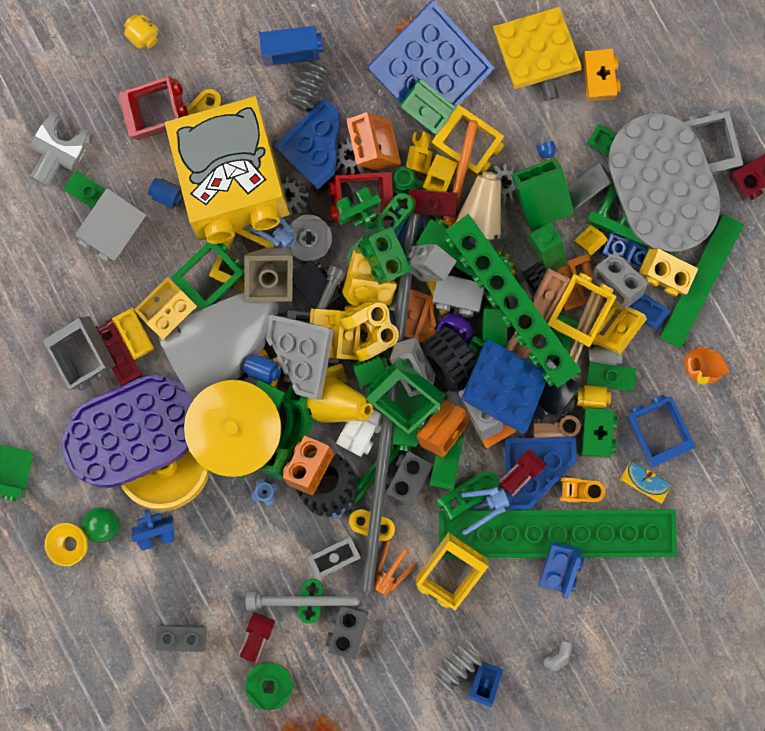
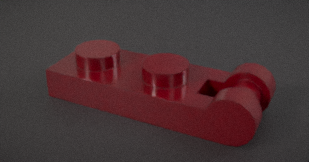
M112 318L100 327L98 325L95 326L116 364L111 369L120 386L143 376ZM111 332L113 337L105 340L103 335Z

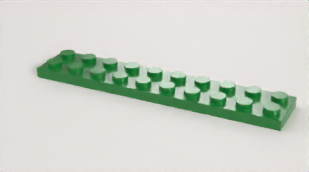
M676 509L505 510L506 512L496 515L467 535H463L464 530L494 510L466 511L452 522H448L445 518L446 513L444 511H439V545L446 535L450 533L486 558H547L552 541L579 547L581 557L583 558L677 557ZM447 550L441 558L458 557Z

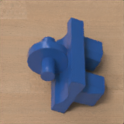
M147 509L144 510L145 517L137 519L139 526L132 528V540L137 542L141 551L153 547L154 544L151 537L160 535L162 544L174 541L175 522L173 516L162 519L161 513L152 515L151 511Z

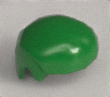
M104 507L92 508L85 513L81 527L88 540L97 543H107L118 535L120 519L111 509Z

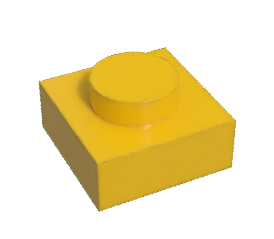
M590 225L574 241L578 247L591 256L608 239L602 232Z

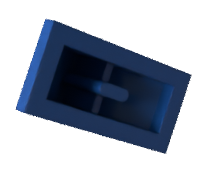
M481 661L482 665L478 666L468 692V698L492 707L503 669Z

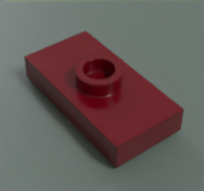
M410 189V195L415 199L416 203L412 213L456 217L458 192Z

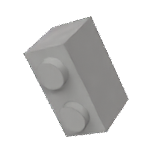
M350 536L307 558L317 579L360 559L361 556Z

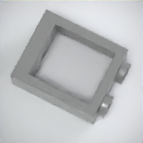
M719 109L709 112L706 117L700 118L699 115H694L685 119L686 122L684 123L691 129L723 121L732 158L708 164L712 176L737 170L743 166L729 111L722 112Z

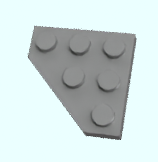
M269 314L265 338L269 346H273L278 356L277 360L284 373L290 377L295 393L313 399H321L334 329Z

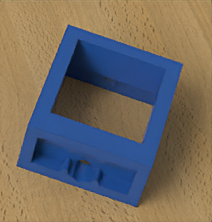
M315 26L259 32L264 66L306 62L307 59L313 61L320 60L319 53L323 52L321 32L316 33Z
M664 394L651 400L652 405L645 408L642 404L630 409L631 414L626 416L649 468L696 448L672 396L665 398ZM666 405L683 442L653 456L636 418Z

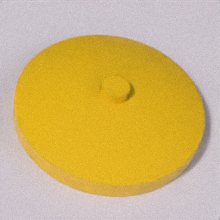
M239 380L221 381L204 389L191 403L185 418V439L193 457L207 470L222 476H243L257 471L272 458L280 442L281 419L272 399L257 386Z
M188 450L177 461L121 485V487L136 504L149 510L169 511L180 508L192 501L204 488L210 471L199 464L190 450Z

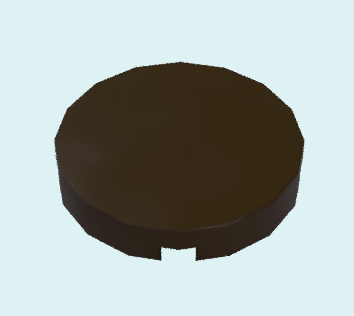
M331 177L318 190L311 185L307 202L313 215L318 216L324 222L333 223L335 219H331L330 208L331 205H334L333 196L329 194V182H332ZM341 183L342 199L348 197L353 205L354 196L348 183Z

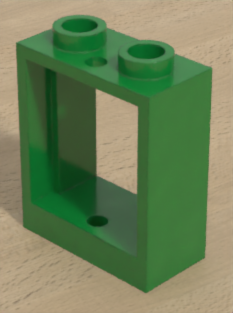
M207 242L170 277L200 310L218 303L234 285L244 278V264L237 257L232 259L227 254L229 249L224 243L211 244ZM214 249L234 270L235 274L206 300L184 276Z
M399 358L368 387L365 399L409 435L414 429H420L430 414L435 415L440 410L443 393ZM401 378L405 379L428 398L411 415L385 395Z

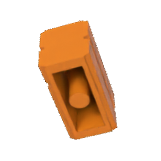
M446 399L441 403L440 410L435 415L431 414L428 422L424 423L417 432L420 445L441 458H444L470 422L468 412L465 409L455 406Z

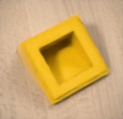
M338 364L327 368L326 376L335 377L343 383L347 382L343 365Z

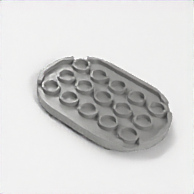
M665 114L643 115L627 123L613 140L609 151L608 167L630 229L642 243L664 252L676 253L694 248L713 231L720 213L718 189L699 139L684 122Z

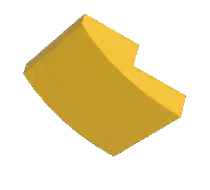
M311 309L310 323L334 329L329 358L358 360L354 349L359 346L361 324L345 330L339 318L348 311Z

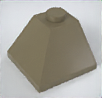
M291 247L264 248L244 255L245 302L292 301L293 255Z

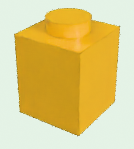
M436 154L423 188L447 192L458 163Z

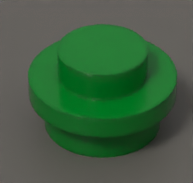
M400 167L393 172L392 184L396 189L405 191L414 185L415 175L411 169Z

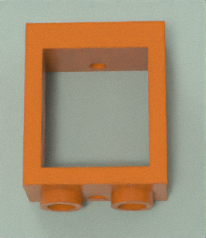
M369 112L346 119L357 165L380 172L401 165L391 120Z

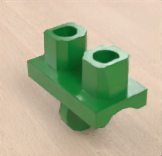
M365 187L355 194L360 204L353 207L348 197L337 201L336 207L339 213L338 221L340 225L358 217V219L352 221L355 228L363 225L366 230L372 227L370 220L376 218V214L374 211L368 214L367 212L377 208L381 199L378 195L373 196L372 192Z

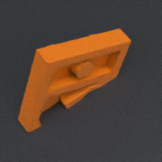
M410 289L405 338L412 339L417 337L419 343H422L436 333L432 296Z

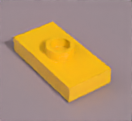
M133 307L112 318L133 360L155 350Z

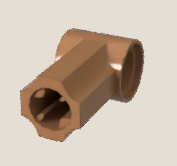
M570 415L559 417L554 425L547 422H542L541 424L533 419L534 438L573 437L580 430L579 420ZM566 420H571L575 423L576 429L573 433H567L563 430L562 426Z

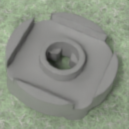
M302 215L289 225L294 229L292 235L296 237L294 244L291 246L293 257L303 262H309L310 260L315 262L327 255L332 244V234L328 225L321 218L315 215ZM307 232H310L311 236L315 237V241H311L310 245H306V241H302V237H305Z

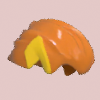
M706 346L694 347L684 356V369L687 375L692 380L698 382V384H714L729 373L728 365L721 354L716 350H708Z

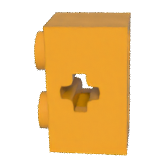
M613 49L585 51L583 66L587 102L615 100L617 93L621 91L620 79H616L615 70H618V57L614 56ZM600 71H603V75H607L605 80L598 76Z

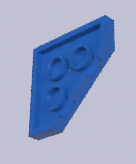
M324 98L274 144L276 150L317 190L335 174L341 114Z
M576 437L504 439L505 475L516 465L515 462L529 448L547 464L534 479H530L514 496L506 490L509 502L506 510L531 509L576 462Z

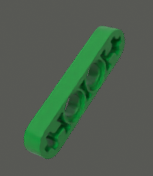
M401 193L393 198L373 222L372 227L363 234L347 255L349 265L353 250H361L360 241L368 238L371 234H377L386 229L383 226V220L386 216L390 215L394 218L395 224L392 227L394 232L400 228L415 209V199L411 195ZM401 199H408V209L402 208L398 212V214L402 215L401 218L396 213L391 212L392 208L397 211L401 207L399 202ZM379 243L376 247L380 251L381 245Z

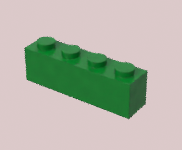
M430 219L416 246L438 245L456 260L453 269L473 280L472 277L475 273L471 267L466 269L458 258L461 256V253L456 247L451 249L444 239L447 236L445 230L449 228V225L439 219L436 222ZM469 237L464 238L462 241V247L465 250H472L476 246L468 241ZM499 255V257L502 259L504 264L511 272L513 268L511 265H509L511 261ZM479 257L476 260V266L480 270H486L490 266V261L486 257ZM494 276L490 279V286L493 289L499 290L502 288L504 281L501 277Z

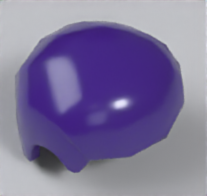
M449 314L443 317L437 328V331L443 327L450 328L466 344L469 343L473 335V328L470 322L465 317L457 314Z

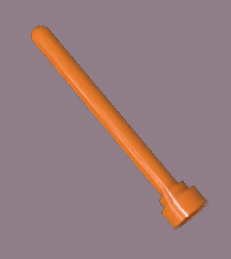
M470 120L468 123L452 192H458L457 209L478 127L476 120ZM444 216V218H441V221L450 227L455 224L458 217Z

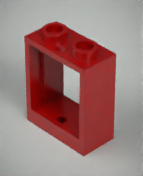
M167 76L118 93L129 138L141 140L166 132L165 123L144 128L138 98L168 89L175 119L189 115L188 109L182 100L183 88L177 79Z
M391 173L339 175L332 177V182H329V194L333 196L334 205H331L330 212L331 219H335V224H340L336 203L342 199L341 183L378 181L379 198L381 199L380 213H382L393 200ZM376 215V218H374V219H372V220H370V221H371V222H374V221L378 218L379 215ZM389 215L383 221H392L394 218ZM358 217L355 218V219H353V220H351V221H349V222H347V223H345V224H351V223H353L352 221L358 219Z

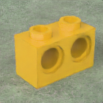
M649 249L639 273L644 276L649 285L655 287L660 285L665 288V293L677 297L678 294L688 293L698 268L660 249ZM657 263L660 266V271L658 274H656L655 272V265ZM676 274L679 275V282L677 284L674 281Z

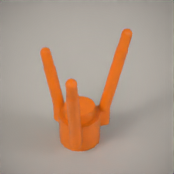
M390 540L386 541L381 553L373 588L385 596L390 591L394 592L398 584L416 567V563H412L394 581L395 578L392 575L408 551V548L404 547L388 573L385 571L381 573L390 546Z

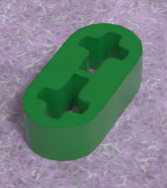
M312 578L305 581L302 586L301 596H310V591L306 590V586H310L312 582L316 583V587L319 588V592H315L314 596H323V585L318 579ZM299 606L298 616L302 622L312 624L319 618L321 606H312V611L316 612V615L311 616L310 619H306V615L302 614V611L307 610L308 606Z

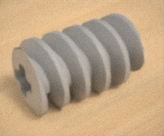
M464 639L466 648L458 645L459 654L451 651L450 656L452 660L443 658L445 667L437 664L436 669L438 673L433 672L439 681L451 692L454 690L452 682L457 685L461 684L459 676L465 679L468 678L466 669L474 672L473 663L479 666L482 665L480 657L483 656L468 639Z

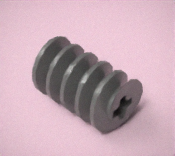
M307 59L309 63L302 65L305 71L298 73L300 79L294 81V85L297 88L290 89V93L293 96L286 97V101L304 112H308L306 110L307 107H315L310 100L319 99L314 93L315 91H323L319 83L327 84L323 75L332 74L325 66L310 59Z

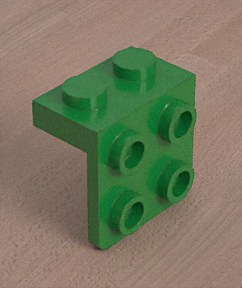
M0 445V494L3 495L2 499L16 502L17 498H25L34 456L32 451Z

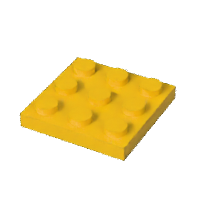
M560 7L493 26V32L514 90L581 70V63Z

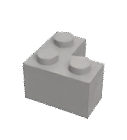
M447 276L445 281L436 282L432 304L436 305V309L450 311V308H453L455 312H459L458 315L472 319V316H477L479 313L484 286L480 289L475 281Z

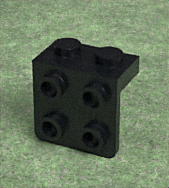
M546 360V364L548 367H557V365L554 364L552 361ZM572 378L558 388L554 384L550 387L546 382L532 418L541 424L542 422H547L554 425L580 391V385Z

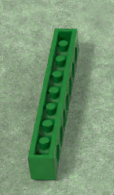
M469 213L446 229L447 236L444 239L451 249L456 247L461 253V256L458 257L466 269L471 267L475 273L472 277L480 289L483 286L489 293L486 298L494 308L498 306L503 312L500 316L508 328L513 326L517 334L514 337L521 347L526 345L531 351L528 355L536 367L541 365L545 371L542 376L551 387L554 384L558 388L580 373V368ZM466 237L473 238L476 242L475 248L465 250L462 247L463 239ZM479 257L489 259L490 266L486 270L477 268L476 260ZM494 276H499L504 281L503 287L499 290H495L490 286V279ZM507 296L516 297L518 304L515 309L505 307L504 299ZM527 315L531 318L532 324L528 329H522L518 325L520 316ZM538 334L542 335L546 340L545 346L541 349L535 348L532 344L533 337ZM551 354L559 357L560 362L556 368H550L546 364V359Z

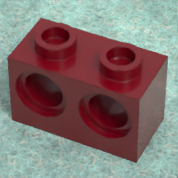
M765 154L729 176L742 200L750 197L752 201L764 194L762 189L765 188ZM744 178L752 179L754 188H747L744 184Z

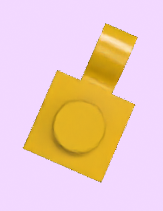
M414 132L412 142L415 146H410L406 167L421 175H427L430 169L433 152L428 150V146L431 141V134Z

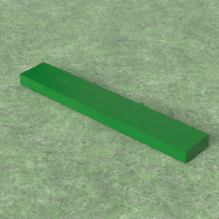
M725 214L721 216L696 265L698 270L688 293L681 294L659 339L681 349L744 224Z

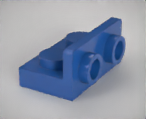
M552 541L538 582L539 587L560 591L563 598L568 599L570 591L574 592L576 588L577 578L575 577L577 571L582 570L584 563L580 548Z

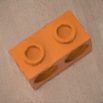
M304 435L302 441L298 442L294 449V456L291 462H288L284 467L283 479L287 485L313 496L334 456L330 446ZM317 451L314 457L307 458L310 452ZM300 472H306L303 478L296 479Z

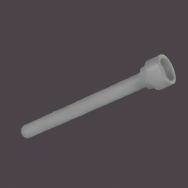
M258 592L246 593L247 611H257L258 608L263 606H357L360 603V599L357 596H262Z

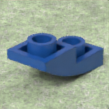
M608 232L606 236L608 241L602 245L599 254L609 257L616 252L620 257L626 259L634 270L639 272L649 249L636 242H630L613 232Z

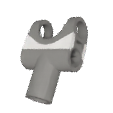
M56 112L51 113L41 125L30 147L35 152L41 154L30 177L46 186H49L60 165L70 171L77 167L84 155L91 134L89 130L83 128L79 135H76L73 139L69 141L60 140L57 136V130L61 115Z

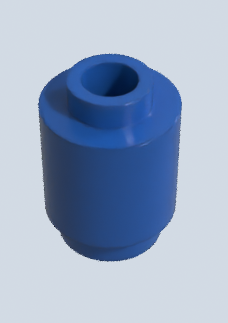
M155 178L149 187L148 195L152 196L153 200L171 209L175 205L179 207L183 200L181 187L163 178Z
M256 354L255 356L249 355L247 357L243 371L251 378L271 384L273 381L278 380L281 368H279L277 361Z

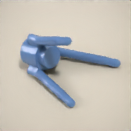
M283 217L280 218V223L284 229L277 228L272 235L264 230H254L252 225L245 226L279 248L291 247L296 240V237L292 235L294 229L287 224Z
M497 487L488 490L470 491L461 494L462 497L489 495L486 497L487 501L477 504L468 511H475L489 506L490 510L495 509L464 530L463 535H467L496 515L506 512L505 507L509 506V502L503 488L498 490Z

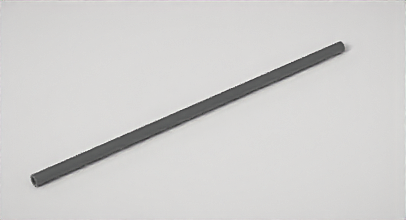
M411 214L407 218L404 254L410 247L416 246L419 215ZM410 272L401 275L399 281L394 326L399 332L397 343L404 341L412 280ZM394 346L391 347L390 357H391V354H392V351H393ZM399 381L385 393L395 403ZM384 414L382 417L361 591L369 593L373 592L394 424Z

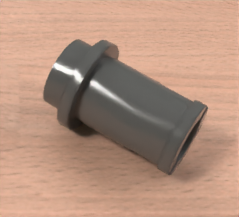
M554 78L540 82L545 101L559 98Z

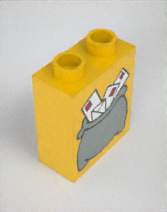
M256 96L164 122L189 222L199 241L206 239L211 244L223 243L234 237V231L246 228L245 226L252 225L253 229L258 231L268 230L276 227L280 223L281 217L290 215L266 124Z

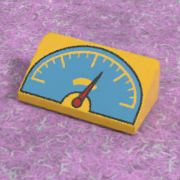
M630 460L619 479L659 504L663 503L672 485Z

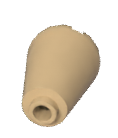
M483 172V175L477 176L456 222L469 213L487 239H494V236L499 239L501 234V180L497 178V174L491 172Z

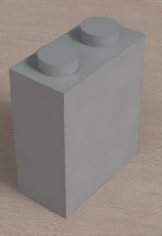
M107 188L75 235L79 237L77 242L88 250L91 246L99 251L97 256L107 263L110 259L115 262L145 219L146 214Z

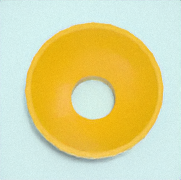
M61 523L54 526L48 532L45 538V550L50 560L55 564L72 566L81 561L86 555L88 539L85 532L79 526L72 523ZM68 537H73L77 542V546L73 551H69L65 547V540Z

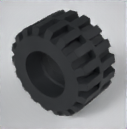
M443 327L420 343L436 374L435 380L441 386L451 392H455L468 383L476 364V359L468 345L456 332L448 327Z
M337 453L333 456L323 477L329 475L339 477L338 484L332 491L324 494L315 492L312 496L296 489L305 506L311 512H316L319 516H323L324 513L327 517H332V513H336L338 516L342 514L341 510L344 508L347 511L350 508L348 504L355 502L354 494H358L359 491L356 486L359 483L355 472L349 462ZM300 472L297 475L298 479L303 478L306 472Z

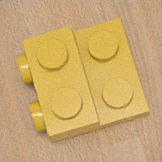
M354 249L342 293L346 300L355 306H359L362 302L367 301L391 306L397 284L394 281L395 279L379 285L371 274L368 260L364 258L361 250ZM386 263V269L391 273V266Z

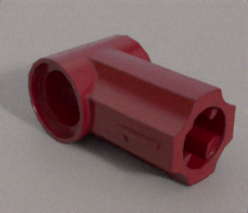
M531 448L515 462L516 465L499 481L512 496L517 494L530 479H534L547 466Z
M253 612L238 656L247 661L257 663L276 620Z

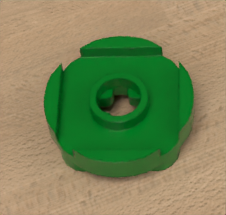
M274 662L261 663L254 667L247 676L245 685L246 695L249 701L258 709H279L291 697L293 689L292 677L288 670L280 664ZM265 680L275 682L273 686L274 692L270 690L265 692L263 690L265 687L263 682Z

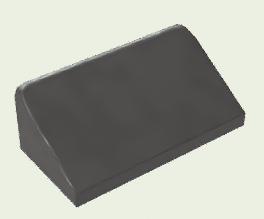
M601 162L568 186L573 210L578 209L613 183L611 176Z

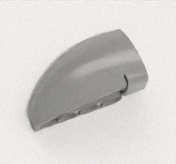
M241 293L187 316L178 324L179 327L174 328L163 340L159 337L172 367L193 400L207 387L221 381L237 380L244 374L243 368L249 355H259L267 342L265 336L269 314L277 315L279 309L278 301L245 302L244 293Z

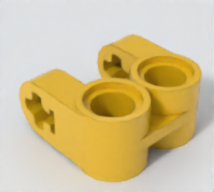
M364 302L339 318L345 330L354 328L362 323L366 324L369 340L354 349L359 361H365L394 346L399 339L398 329L391 324L389 309L383 303ZM375 308L377 312L376 317L372 319L371 312ZM385 329L386 337L382 340L381 332Z

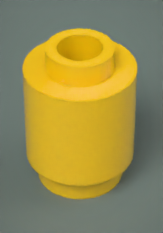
M584 385L580 387V391L576 395V406H582V409H605L606 406H610L611 392L607 391L605 386Z

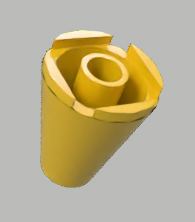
M332 376L325 377L321 399L307 398V408L311 409L312 413L310 416L321 423L366 421L373 412V405L365 399L366 396Z

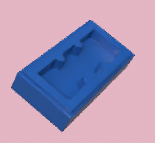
M645 293L629 306L645 314L647 318L645 324L657 331L670 313L669 309Z

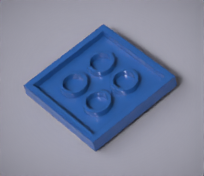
M487 339L480 351L461 400L524 434L528 430L544 389L546 380L542 374L545 371Z

